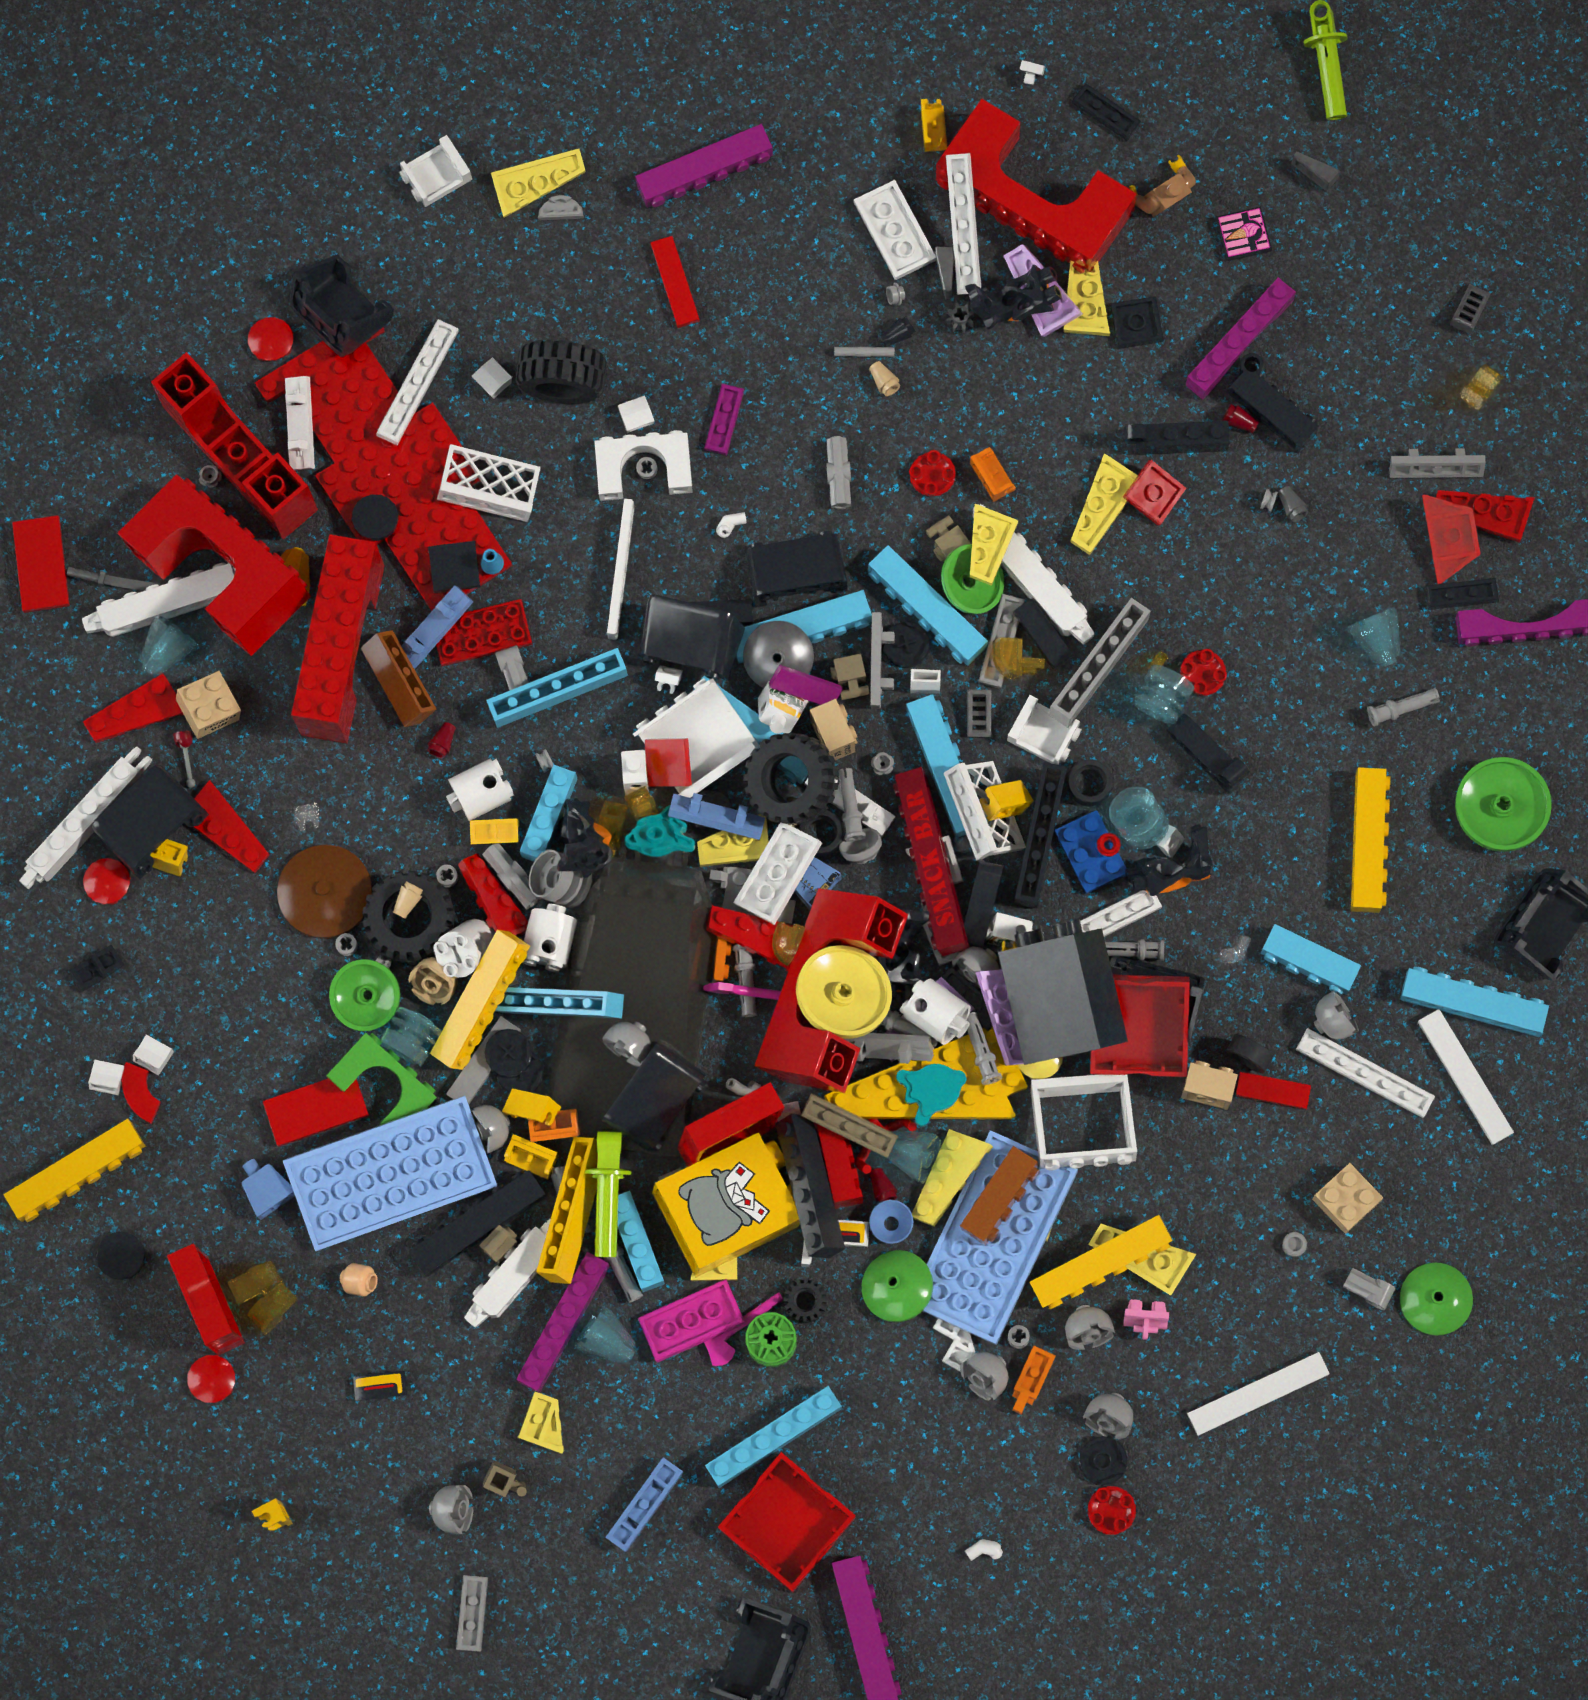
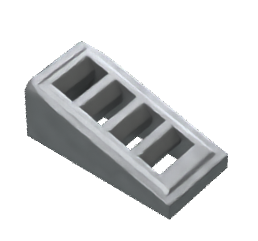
M1296 152L1293 156L1292 165L1325 191H1328L1337 181L1340 174L1338 169L1299 152Z
M936 247L935 256L943 293L946 299H950L952 296L954 249L952 247Z
M1469 284L1450 325L1471 334L1491 293ZM1473 292L1482 296V301L1470 296V293ZM1467 299L1476 304H1479V307H1475L1467 303ZM1463 307H1466L1476 312V314L1474 315L1470 312L1463 310ZM1460 314L1473 319L1472 322L1459 317Z
M967 690V737H991V690ZM973 697H985L986 702H973ZM973 706H986V711L972 710ZM972 716H986V720H972ZM972 725H986V730H972Z

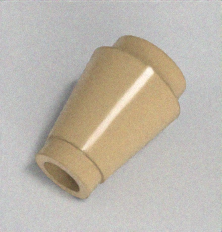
M880 361L870 366L869 370L880 393L890 396L898 391L900 388L899 379Z
M406 881L404 886L401 885L393 912L406 918L423 897L421 896L423 890Z

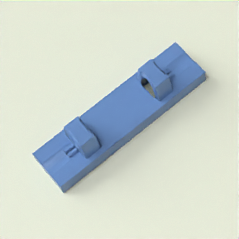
M453 586L402 645L414 669L473 603L458 586Z
M693 793L692 798L673 794L668 813L669 817L760 840L765 817L747 813L749 807L739 805L738 810L701 801L703 796L701 794Z
M663 1457L606 1538L627 1552L681 1477L683 1471Z

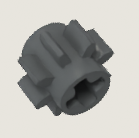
M956 303V307L953 310L948 309L947 314L951 317L947 318L946 323L953 325V332L958 329L965 333L967 326L973 327L974 322L971 318L974 317L975 313L968 311V304L959 306ZM961 315L964 320L960 321L957 316Z

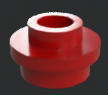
M1105 833L1097 840V849L1103 856H1114L1120 850L1121 843L1115 834ZM1111 842L1113 847L1106 849L1104 843Z

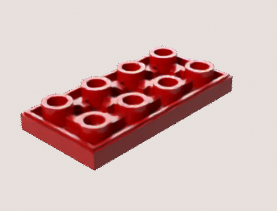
M57 515L12 522L23 613L70 606L60 517Z
M522 599L465 612L436 644L441 666L492 655L495 652L516 645L518 648L533 645Z
M328 1078L263 1101L278 1147L369 1116L357 1078L345 1092Z

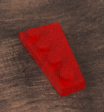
M1438 490L1436 498L1473 508L1476 529L1519 543L1535 498H1517L1509 495L1491 496V494L1483 493L1478 495L1469 494L1468 492Z
M164 673L84 720L83 723L95 743L123 735L125 732L134 729L139 730L147 725L156 722L161 723L169 720V718L178 715L183 716L184 714L176 701L175 691Z
M209 780L194 798L209 815L200 825L194 826V828L253 873H256L269 857V853Z
M477 853L462 859L458 866L470 890L475 891L477 895L476 902L480 909H484L488 917L486 922L489 928L494 929L495 933L497 929L509 931L517 937L526 934L528 920Z
M712 905L709 908L706 931L732 944L737 943L745 947L746 951L752 954L757 953L767 958L766 961L774 965L778 964L786 968V971H789L801 938L802 928L781 922H776L773 925L757 916Z

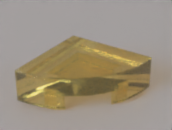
M1160 651L1150 663L1148 671L1157 674L1168 659V655Z

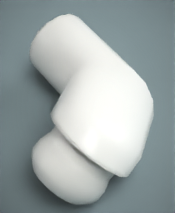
M745 512L723 516L716 528L717 534L722 538H726L730 535L735 525L746 524Z
M982 1539L965 1550V1553L972 1561L982 1553L990 1555L992 1559H998L1002 1556L1003 1551L999 1543Z

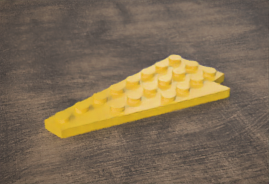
M992 1027L989 1031L985 1028L982 1030L990 1053H993L996 1057L995 1064L998 1073H1001L1003 1077L996 1083L982 1084L981 1080L983 1078L979 1066L975 1065L976 1054L969 1035H966L933 1049L934 1056L931 1061L910 1060L908 1064H897L848 1085L845 1093L833 1091L826 1094L824 1098L864 1119H915L919 1106L916 1103L907 1104L905 1102L906 1088L897 1082L896 1074L900 1070L918 1071L927 1065L942 1064L953 1070L964 1072L967 1080L961 1087L960 1095L955 1104L945 1111L933 1114L930 1119H1013L1016 1115L1007 1097L1027 1089L1028 1086L1018 1065L1005 1066Z

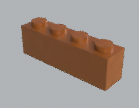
M393 630L376 633L361 647L366 660L373 669L404 727L421 724L437 710Z
M1013 1146L961 1223V1230L985 1246L989 1241L993 1242L999 1234L1000 1230L997 1228L1001 1222H1006L1013 1212L1011 1207L1015 1201L1020 1202L1025 1195L1026 1190L1024 1188L1029 1181L1033 1182L1039 1174L1040 1170L1037 1169L1039 1167L1038 1161Z

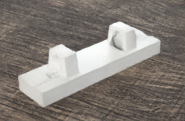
M310 377L285 378L289 465L294 471L315 469Z
M835 776V783H839L838 790H834L832 793L835 796L832 804L844 811L839 778ZM808 779L804 783L805 786L808 784ZM855 789L858 811L863 814L861 824L867 828L877 830L880 836L883 837L896 816Z

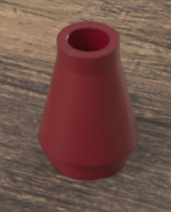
M1232 404L1227 409L1222 420L1228 421L1231 427L1251 433L1255 431L1259 423L1258 420L1240 406Z
M443 722L441 728L429 741L427 751L437 758H445L450 752L456 727L448 722Z
M880 1167L872 1170L869 1175L875 1201L881 1203L886 1200H896L897 1190L883 1169Z

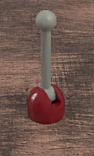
M180 731L173 734L174 742L179 748L183 749L188 779L186 785L192 788L195 786V780L192 779L187 748L193 743L192 731Z

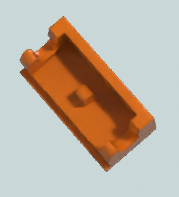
M990 447L970 457V465L993 502L1016 490V487L1009 479Z
M577 1109L558 1111L550 1126L545 1125L548 1113L543 1123L528 1119L530 1142L580 1135Z

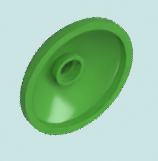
M967 544L954 549L945 559L941 574L942 586L947 598L957 609L968 614H981L991 610L999 602L1004 590V574L1000 565L992 586L970 578L972 544Z
M362 959L346 964L336 973L330 986L329 999L335 1016L344 1025L358 1031H370L384 1026L393 1018L400 1003V988L396 977L389 968L377 961ZM367 990L372 992L371 999L365 997Z
M895 1250L878 1256L868 1266L862 1279V1295L865 1304L874 1315L889 1322H904L916 1317L928 1305L933 1292V1278L930 1269L920 1257L908 1251ZM897 1279V1283L894 1286H890V1281Z
M1427 1263L1417 1267L1406 1277L1400 1290V1306L1404 1317L1415 1329L1428 1335L1439 1336L1454 1332L1465 1323L1472 1310L1473 1295L1469 1282L1460 1271L1447 1264ZM1440 1293L1442 1301H1436L1434 1294Z

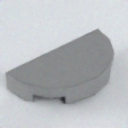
M564 195L549 198L539 209L538 221L584 218L582 207L571 197Z

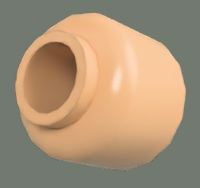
M351 1263L341 1272L340 1283L347 1294L367 1296L377 1286V1275L370 1266Z

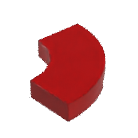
M125 1062L122 1074V1088L125 1099L131 1109L141 1119L152 1124L161 1102L153 1097L148 1089L147 1078L149 1071Z

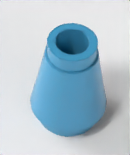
M487 549L481 559V568L487 574L499 573L504 566V560L495 550Z

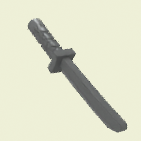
M69 567L67 571V576L94 581L100 587H104L105 584L146 591V588L151 585L161 586L159 583L106 575L104 571H101L99 574Z

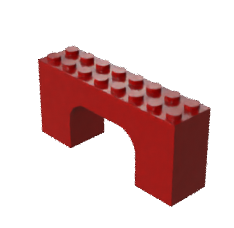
M981 99L936 163V181H938V185L945 190H949L946 155L970 153L974 204L980 212L993 215L998 223L1014 228V231L1019 236L1030 238L1037 247L1043 250L1046 248L1051 251L1058 260L1062 262L1067 261L1068 263H1070V260L1073 261L1074 264L1072 266L1076 271L1082 274L1086 270L1091 272L1097 261L1099 263L1134 212L1137 193L1097 170L1082 194L1074 202L1067 205H1055L1046 201L1009 178L1000 167L1019 140L1020 121Z
M187 352L151 381L163 408L282 540L318 511L308 485L278 452L272 455L227 405L214 381Z
M176 474L117 534L132 553L162 580L187 556L202 549L215 551L236 569L233 580L205 610L228 637L252 656L311 597L306 590L308 585L299 577L300 574L291 565L287 567L284 564L285 561L277 553L274 552L272 554L269 552V547L263 541L259 540L257 542L254 539L255 536L246 527L242 529L240 523L232 515L227 516L224 514L225 510L218 503H211V499L202 490L198 492L196 486L188 478L183 480Z
M329 534L291 713L301 736L348 744L357 701L353 691L355 661L366 610H376L385 566L376 542Z
M818 888L754 1066L786 1083L845 1093L861 1048L830 1031L816 1029L805 1018L796 997L798 975L806 961L813 954L830 946H851L861 949L871 956L893 959L909 914L878 896Z

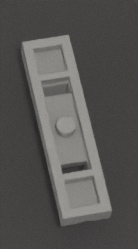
M1464 448L1455 449V455L1419 456L1418 449H1409L1408 456H1391L1389 469L1390 478L1483 477L1486 461L1485 455H1465Z
M872 612L871 709H881L882 690H894L893 678H881L882 644L895 643L894 632H883L881 612Z
M869 1033L858 1038L844 1039L861 1048L856 1061H863L864 1058L899 1059V1063L908 1064L910 1060L931 1061L934 1056L931 1036Z

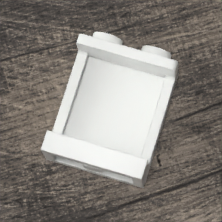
M447 135L440 138V145L408 164L404 161L400 163L402 169L399 172L400 176L406 184H411L413 187L411 192L417 202L422 201L425 207L472 180L470 170Z
M1029 695L1008 734L1007 741L1051 764L1058 765L1060 761L1065 762L1071 751L1068 749L1071 740L1076 742L1082 730L1078 728L1080 721L1075 719L1067 728L1049 716V708L1039 704L1037 698Z

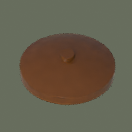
M317 845L302 850L286 864L279 878L277 897L283 915L297 931L312 938L331 939L339 937L341 934L349 933L363 921V907H366L367 904L365 900L368 894L371 895L373 893V887L365 865L355 854L335 845Z

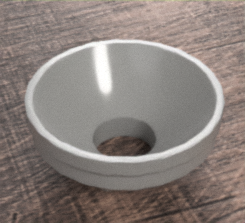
M871 828L862 829L866 834V838L858 841H845L844 838L839 845L842 856L846 860L857 862V864H865L867 861L873 860L882 845L881 836L877 830Z

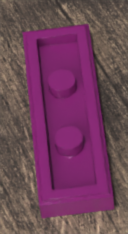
M726 384L721 385L704 447L705 451L727 456L744 395L743 388Z
M780 664L769 682L770 688L820 705L834 699L837 700L842 691L841 685Z

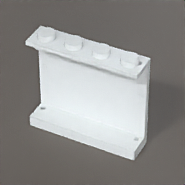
M703 678L693 685L695 689L688 695L686 692L680 694L674 699L676 704L670 708L665 705L656 711V718L652 721H649L648 718L636 726L638 730L633 733L634 737L639 735L644 744L645 739L688 738L692 785L674 787L679 792L678 795L689 798L693 796V793L700 792L751 756L750 754L754 748H760L758 742L713 678L708 681Z

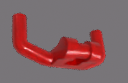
M866 1119L890 1132H894L902 1127L909 1131H915L917 1128L916 1123L910 1119H897L884 1127L878 1119ZM863 1146L856 1157L855 1166L863 1173L868 1174L871 1172V1166L865 1163L872 1150Z

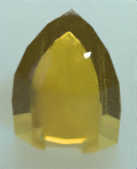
M779 922L773 935L772 947L778 960L788 966L798 950L806 927L798 924L790 927L785 925V922Z

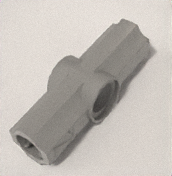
M834 436L826 439L828 463L826 465L828 484H830L831 508L846 509L851 507L849 483L851 482L850 461L848 462L847 442L845 437Z
M499 843L487 848L482 855L495 870L497 877L505 888L515 895L526 910L536 905L541 898L531 893L528 876L522 867L511 859Z

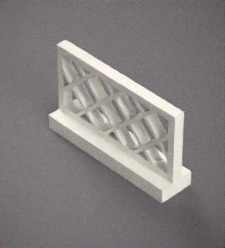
M450 444L437 500L528 522L540 467ZM453 453L463 455L466 461L457 466L452 459ZM479 459L485 460L489 467L479 471L474 462ZM470 465L475 474L466 479L460 469ZM505 465L508 466L511 473L502 477L496 468ZM492 470L498 480L488 484L483 475ZM523 471L534 473L533 479L525 483L519 473ZM454 472L462 480L458 484L446 482L447 477ZM515 476L520 486L511 490L505 481ZM479 478L484 487L480 490L473 489L469 482ZM500 483L507 491L502 496L496 495L492 490L493 487ZM524 489L529 496L528 502L518 500L515 493Z
M993 761L969 765L959 763L944 772L976 860L984 859L990 855L1014 852L1026 848L1014 816L1006 817V823L1001 819L992 820L990 826H988L985 818L987 815L977 795L985 798L987 803L990 804V799L987 797L986 792L978 787L979 781L987 787L1002 784ZM983 769L988 770L990 780L982 775ZM969 773L975 777L973 782L971 781ZM995 825L1004 830L1002 835L994 830ZM1008 834L1014 838L1016 845L1007 840ZM994 839H996L999 842L998 848L996 847Z

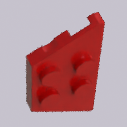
M1422 495L1437 584H1441L1480 555L1473 508L1429 495Z

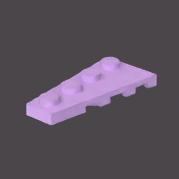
M1024 244L1003 255L1014 278L1026 274L1034 264L1040 269L1044 268ZM1056 281L1048 284L1049 287L1056 285L1062 296L1060 300L1053 303L1054 310L1052 312L1032 314L1041 336L1044 337L1083 315ZM1027 284L1022 285L1020 289L1025 288Z
M1002 969L976 972L1005 1066L1024 1064Z

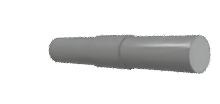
M834 347V356L894 357L895 347Z

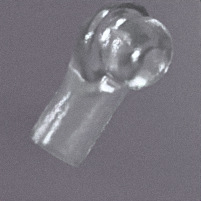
M1240 935L1236 947L1221 950L1220 959L1230 964L1242 960L1246 955L1251 938Z

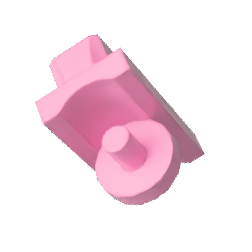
M1131 1299L1128 1308L1125 1309L1123 1326L1134 1327L1133 1332H1143L1142 1339L1147 1340L1148 1333L1157 1334L1158 1329L1167 1330L1169 1312H1166L1164 1302H1152L1151 1311L1142 1310V1301Z

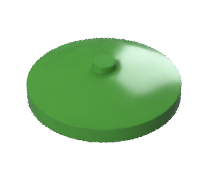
M1498 757L1482 761L1464 776L1456 793L1455 810L1460 826L1471 840L1489 850L1509 852L1528 846L1543 832L1551 814V795L1546 782L1533 767L1514 758Z

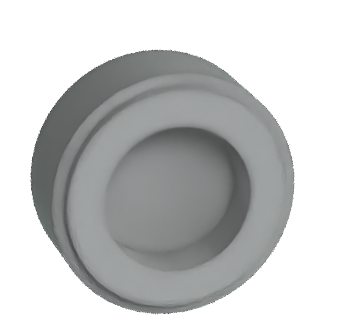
M1298 1232L1287 1234L1282 1242L1283 1251L1290 1257L1301 1256L1307 1248L1305 1237Z

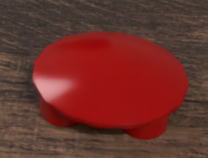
M266 317L257 321L251 327L248 334V345L258 360L276 361L291 353L293 333L290 326L284 320L276 317Z
M931 450L917 457L909 470L910 481L913 487L922 495L930 497L940 496L947 492L954 484L956 477L955 466L951 459L937 450Z
M1210 649L1197 650L1190 653L1183 660L1180 667V678L1183 685L1196 695L1207 696L1217 692L1223 686L1227 677L1223 660Z
M104 858L93 862L88 867L83 878V885L87 895L95 902L114 905L127 893L131 877L121 862L111 858Z
M206 1355L199 1358L191 1366L188 1372L187 1384L190 1392L198 1400L205 1403H216L232 1394L235 1385V1372L232 1365L225 1358L218 1355Z
M1107 1486L1099 1488L1092 1495L1088 1503V1517L1091 1524L1104 1534L1116 1535L1125 1532L1132 1525L1136 1517V1506L1133 1497L1126 1490L1119 1487Z

